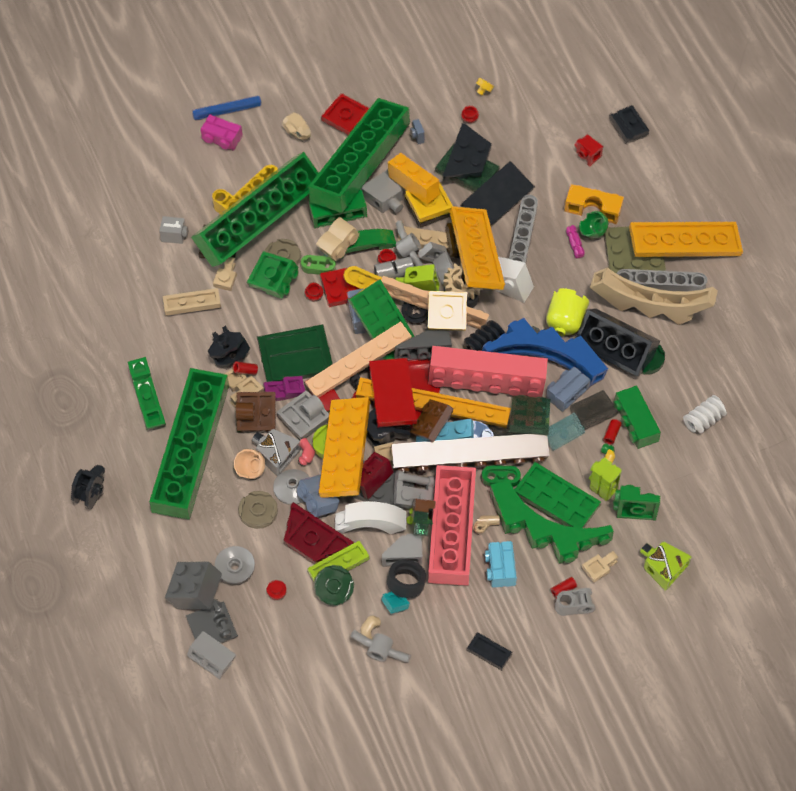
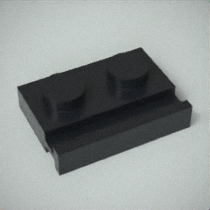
M633 105L620 109L617 113H610L609 118L625 143L649 135L648 127Z

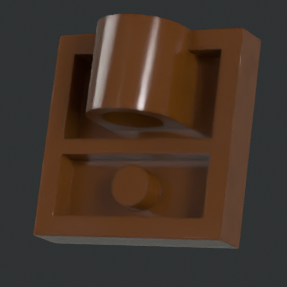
M237 392V431L276 430V392Z
M430 399L423 406V411L417 419V424H413L410 432L417 437L434 442L442 427L445 426L453 413L454 408L448 404Z

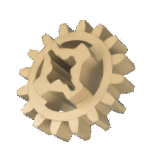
M460 263V266L453 264V269L448 268V273L444 274L443 283L446 292H467V297L473 300L474 294L480 295V290H483V288L467 287L462 263Z

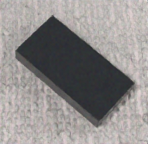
M478 632L467 647L468 652L501 671L512 656V651Z

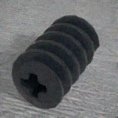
M490 320L487 324L481 326V329H477L475 333L470 334L469 337L464 339L465 349L482 351L484 344L497 340L499 336L505 334V331L497 322Z

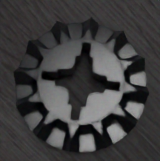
M407 302L403 303L401 312L406 322L410 321L412 324H421L423 321L428 320L427 309ZM413 309H420V314H413Z

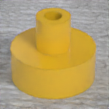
M480 77L476 82L480 86L477 93L481 95L486 90L491 92L494 88V85Z

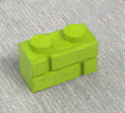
M602 458L599 462L596 461L590 468L592 471L589 477L591 481L590 490L596 494L599 493V496L607 501L615 494V490L619 487L621 469L615 464L612 465V462L608 459Z

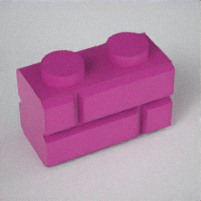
M210 114L201 127L202 139L209 144L215 143L223 149L235 150L243 136L242 126Z

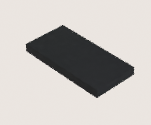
M509 161L463 201L460 206L486 209L490 226H492L524 196L532 191L535 186Z

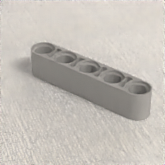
M526 195L521 200L509 256L511 260L527 262L538 200L533 195Z
M621 269L616 273L640 285L667 291L688 292L706 289L707 284L706 275L700 272Z

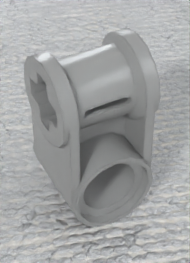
M581 588L560 592L555 603L556 612L559 615L567 616L588 614L595 611L596 608L591 599L592 589ZM561 602H568L569 605H563Z

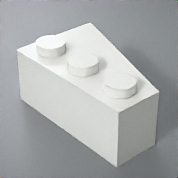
M498 257L505 286L503 290H493L525 303L534 288L526 263Z

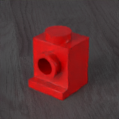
M588 134L576 141L574 145L577 148L576 153L582 159L588 161L587 165L589 167L602 157L603 145Z

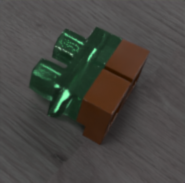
M413 499L410 522L414 523L413 534L427 535L428 525H433L432 520L428 519L429 509H435L436 501Z

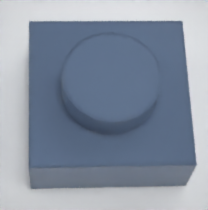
M412 120V128H410L411 137L416 139L418 145L425 143V132L420 120Z

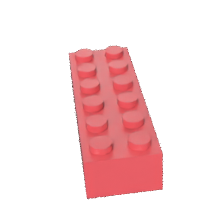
M432 346L428 384L434 387L443 386L452 387L453 389H470L475 392L487 391L493 394L505 393L512 396L523 395L530 398H542L548 359Z
M440 465L436 467L434 494L436 505L435 509H433L428 583L469 586L476 468Z

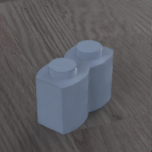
M321 475L301 479L297 487L298 496L306 502L308 511L315 517L336 512L339 504L338 497H320Z

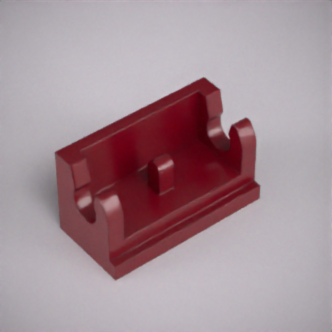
M375 451L363 463L360 490L367 499L394 473L389 459Z

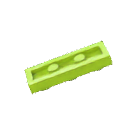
M357 541L307 568V571L314 581L317 573L324 567L337 565L349 571L369 560L370 556L361 542Z

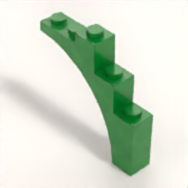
M509 480L490 485V496L505 534L518 533L524 529L531 548H544L551 544L559 564L575 561L578 558L579 550L586 551L598 544L606 545L613 539L614 531L611 525L597 528H577L564 526L544 518L522 501Z

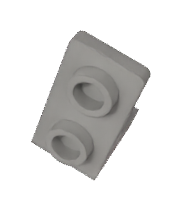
M429 242L418 254L421 259L435 264L436 272L442 285H444V274L448 273V268L453 269V264L445 246Z

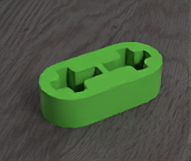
M306 255L301 259V269L307 274L320 275V273L336 270L335 261L327 256Z

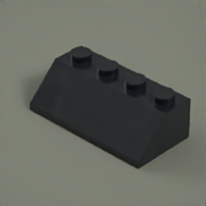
M597 308L587 309L576 338L581 336L597 356L636 376H640L653 359L660 340Z

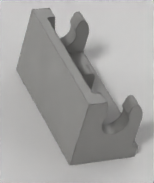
M203 631L189 647L187 656L220 679L231 666L236 654Z

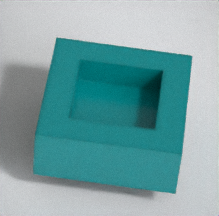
M392 592L383 594L381 598L391 614L406 610L410 605L406 598L399 597Z

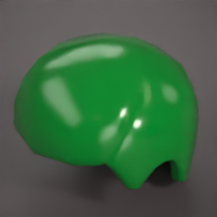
M599 211L587 213L585 220L579 223L580 232L592 239L600 238L608 229V218Z

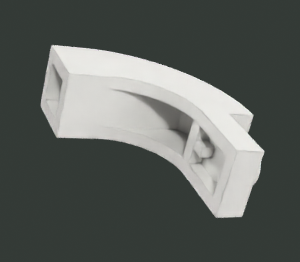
M382 502L351 503L345 505L344 511L335 514V530L342 534L360 527H374L391 535L406 530V511L397 506Z

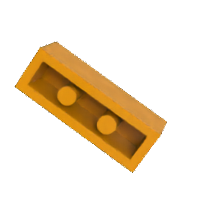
M401 152L388 161L389 178L425 204L430 203L440 195L439 179Z

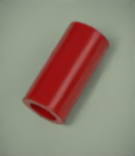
M235 362L233 364L234 373L256 375L258 366L253 363Z
M612 419L603 438L605 443L614 444L622 425L619 420Z
M570 577L553 586L550 590L557 599L560 592L577 588V583L573 577Z

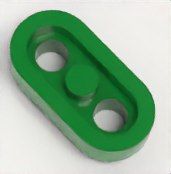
M491 465L485 467L482 471V481L487 486L509 480L512 486H516L521 480V472L515 466Z

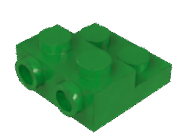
M263 251L246 283L251 287L264 290L268 295L282 299L284 294L287 295L289 293L292 279L297 278L299 267L293 260Z
M634 485L620 486V490H615L613 510L617 511V518L656 521L660 506V495L652 493L640 494V487H635Z

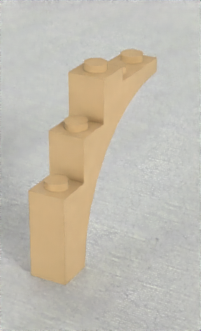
M609 268L595 272L590 286L593 291L620 311L636 307L649 318L663 313L678 325L692 320L694 313L713 307L718 292L714 287L688 292L659 290L632 282Z

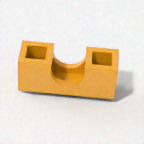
M571 184L564 212L582 216L585 208L593 206L606 215L609 223L617 224L624 197Z

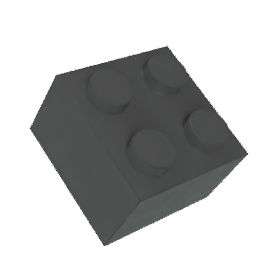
M177 562L165 598L177 609H210L222 573L210 562Z

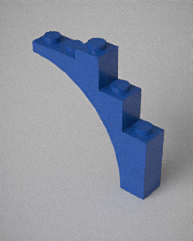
M525 318L511 322L508 325L507 333L502 334L493 342H487L482 347V351L547 358L569 370L576 367L590 379V386L603 380L608 371L607 366L581 336L575 339L571 338L565 343L553 327L536 333Z

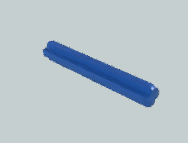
M253 96L194 109L192 114L194 120L207 118L209 114L216 116L261 105L260 96Z

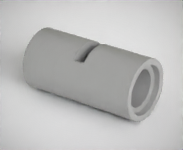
M411 257L376 264L374 265L375 275L380 277L386 276L395 279L396 277H405L406 268L414 266Z

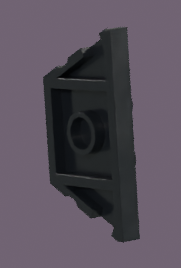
M462 123L443 174V181H448L451 177L459 176V179H463L469 176H482L492 149V143L465 123Z

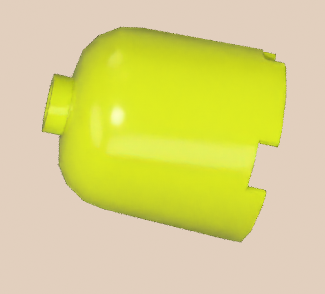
M560 288L558 292L554 291L546 316L548 327H553L560 336L575 334L585 317L589 300L584 295L583 298L576 295L575 290Z

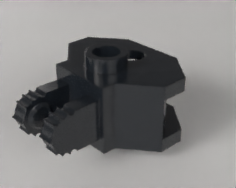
M225 325L222 327L224 333L220 335L216 331L212 333L214 337L212 339L213 343L208 349V353L213 358L217 367L233 365L235 362L245 358L250 349L241 332H230Z
M374 408L369 412L367 439L373 447L387 444L390 441H394L395 438L407 439L410 437V432L405 429L396 428H410L411 424L378 427L376 410Z
M95 465L90 471L80 469L76 473L71 487V500L78 504L80 500L85 501V506L89 509L95 506L98 496L102 494L104 489L102 483L104 482L103 474L105 473V467Z

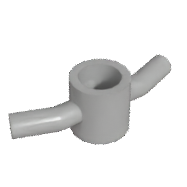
M397 221L396 227L401 238L400 241L396 242L399 253L404 258L410 256L415 266H423L416 253L421 249L419 240L413 233L407 235L403 222Z
M353 630L351 633L353 639L369 647L367 655L374 660L384 662L390 656L404 662L410 661V654L391 648L393 640L386 635L378 633L374 635L373 639H370L356 630Z

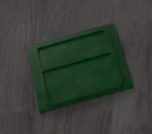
M323 324L257 336L262 358L261 362L263 363L267 382L282 381L284 377L302 376L303 379L312 378L333 365Z

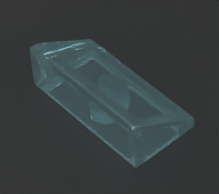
M572 413L544 429L543 433H547L548 445L554 451L583 435L585 431L577 415Z

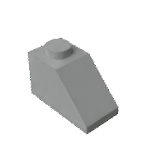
M407 534L398 538L382 554V567L391 566L398 560L405 559L415 561L422 566V535Z

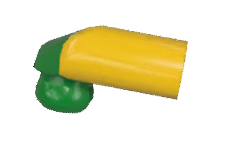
M604 444L601 452L606 454L604 458L613 463L615 448L613 445Z

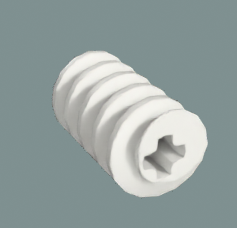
M712 395V397L702 402L700 406L691 410L689 414L684 415L683 420L691 432L703 433V428L708 429L710 427L709 424L714 425L715 420L719 421L721 416L727 415L722 401L716 395Z

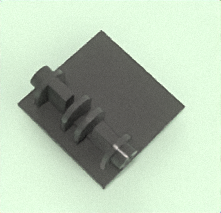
M214 599L210 609H202L186 615L195 640L203 631L219 643L238 637L224 601L218 602L217 599Z

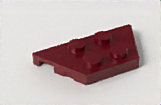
M292 502L283 540L286 546L313 564H316L354 544L352 540Z

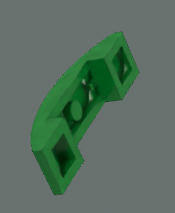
M393 230L358 231L357 241L347 248L346 253L378 247L379 250L396 247Z
M146 357L128 361L130 374L147 430L166 425Z

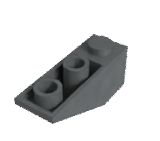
M426 330L395 346L394 359H431L432 346L452 348L449 330Z

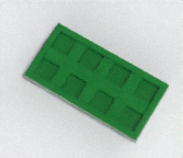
M381 279L348 299L371 339L379 336L399 322L404 325L411 338L414 337L413 332ZM395 350L385 355L383 359H394Z
M534 462L514 489L522 500L563 525L584 528L601 505L600 500Z

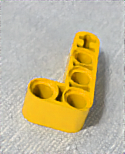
M266 165L235 195H231L224 189L214 191L212 199L215 211L221 214L278 168L274 165Z

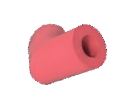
M303 438L300 440L303 452L298 461L301 465L306 466L313 460L315 451L307 438Z

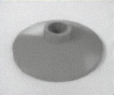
M289 469L280 473L273 485L275 496L278 500L288 505H291L292 502L296 504L303 503L304 501L297 494V487L301 479L309 478V476L297 469Z
M232 546L218 554L215 560V567L222 573L221 579L223 581L236 584L247 580L252 575L255 561L253 555L247 549ZM233 566H238V567H239V568L236 569V570H233V569H232Z

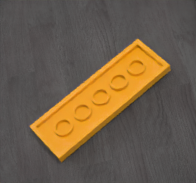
M451 206L450 216L467 287L503 290L505 282L487 210Z
M631 222L629 225L635 257L741 256L743 253L737 222Z
M369 397L331 400L319 486L321 498L359 495L370 409Z

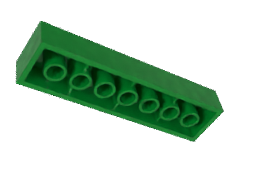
M377 98L308 186L310 202L342 213L409 126V107Z
M305 152L295 155L191 237L212 267L222 264L309 194L308 186L319 172Z
M190 368L149 500L152 513L190 520L229 389L228 375Z

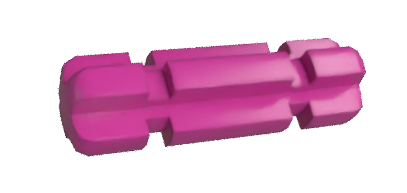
M574 225L568 226L566 233L574 251L573 253L577 259L582 258L585 251L581 247L582 243L578 233H576L577 229Z

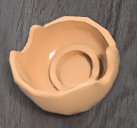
M244 449L237 453L234 459V469L240 477L256 479L263 474L265 458L256 450Z

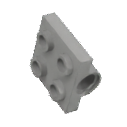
M307 390L277 411V416L299 440L308 437L329 420V413L324 409L321 400L316 395L312 396Z

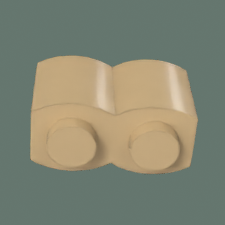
M340 217L319 238L316 245L320 251L334 261H337L345 255L347 248L357 241L359 233L355 227Z

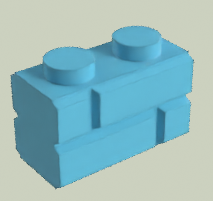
M513 542L489 543L488 550H485V562H489L490 568L487 569V581L491 580L493 588L515 586L517 577Z

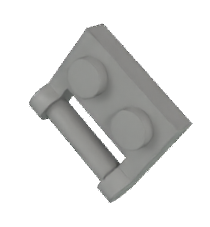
M397 470L395 473L393 505L411 509L413 499L415 498L433 501L435 477L405 474L404 471ZM403 481L426 485V489L403 486Z

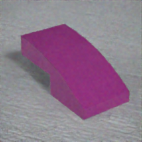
M302 376L284 377L282 381L263 383L264 392H276V401L295 398L305 392Z

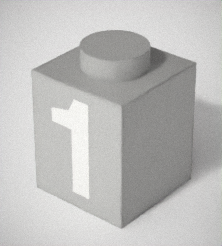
M162 217L159 231L161 242L183 244L184 237L188 236V226H185L184 218Z

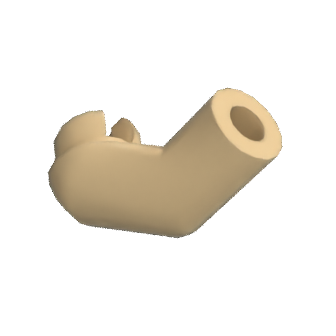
M499 515L479 517L473 525V530L477 534H481L490 525H499Z
M374 615L369 616L361 626V634L372 639L371 631L373 628L380 626V618Z

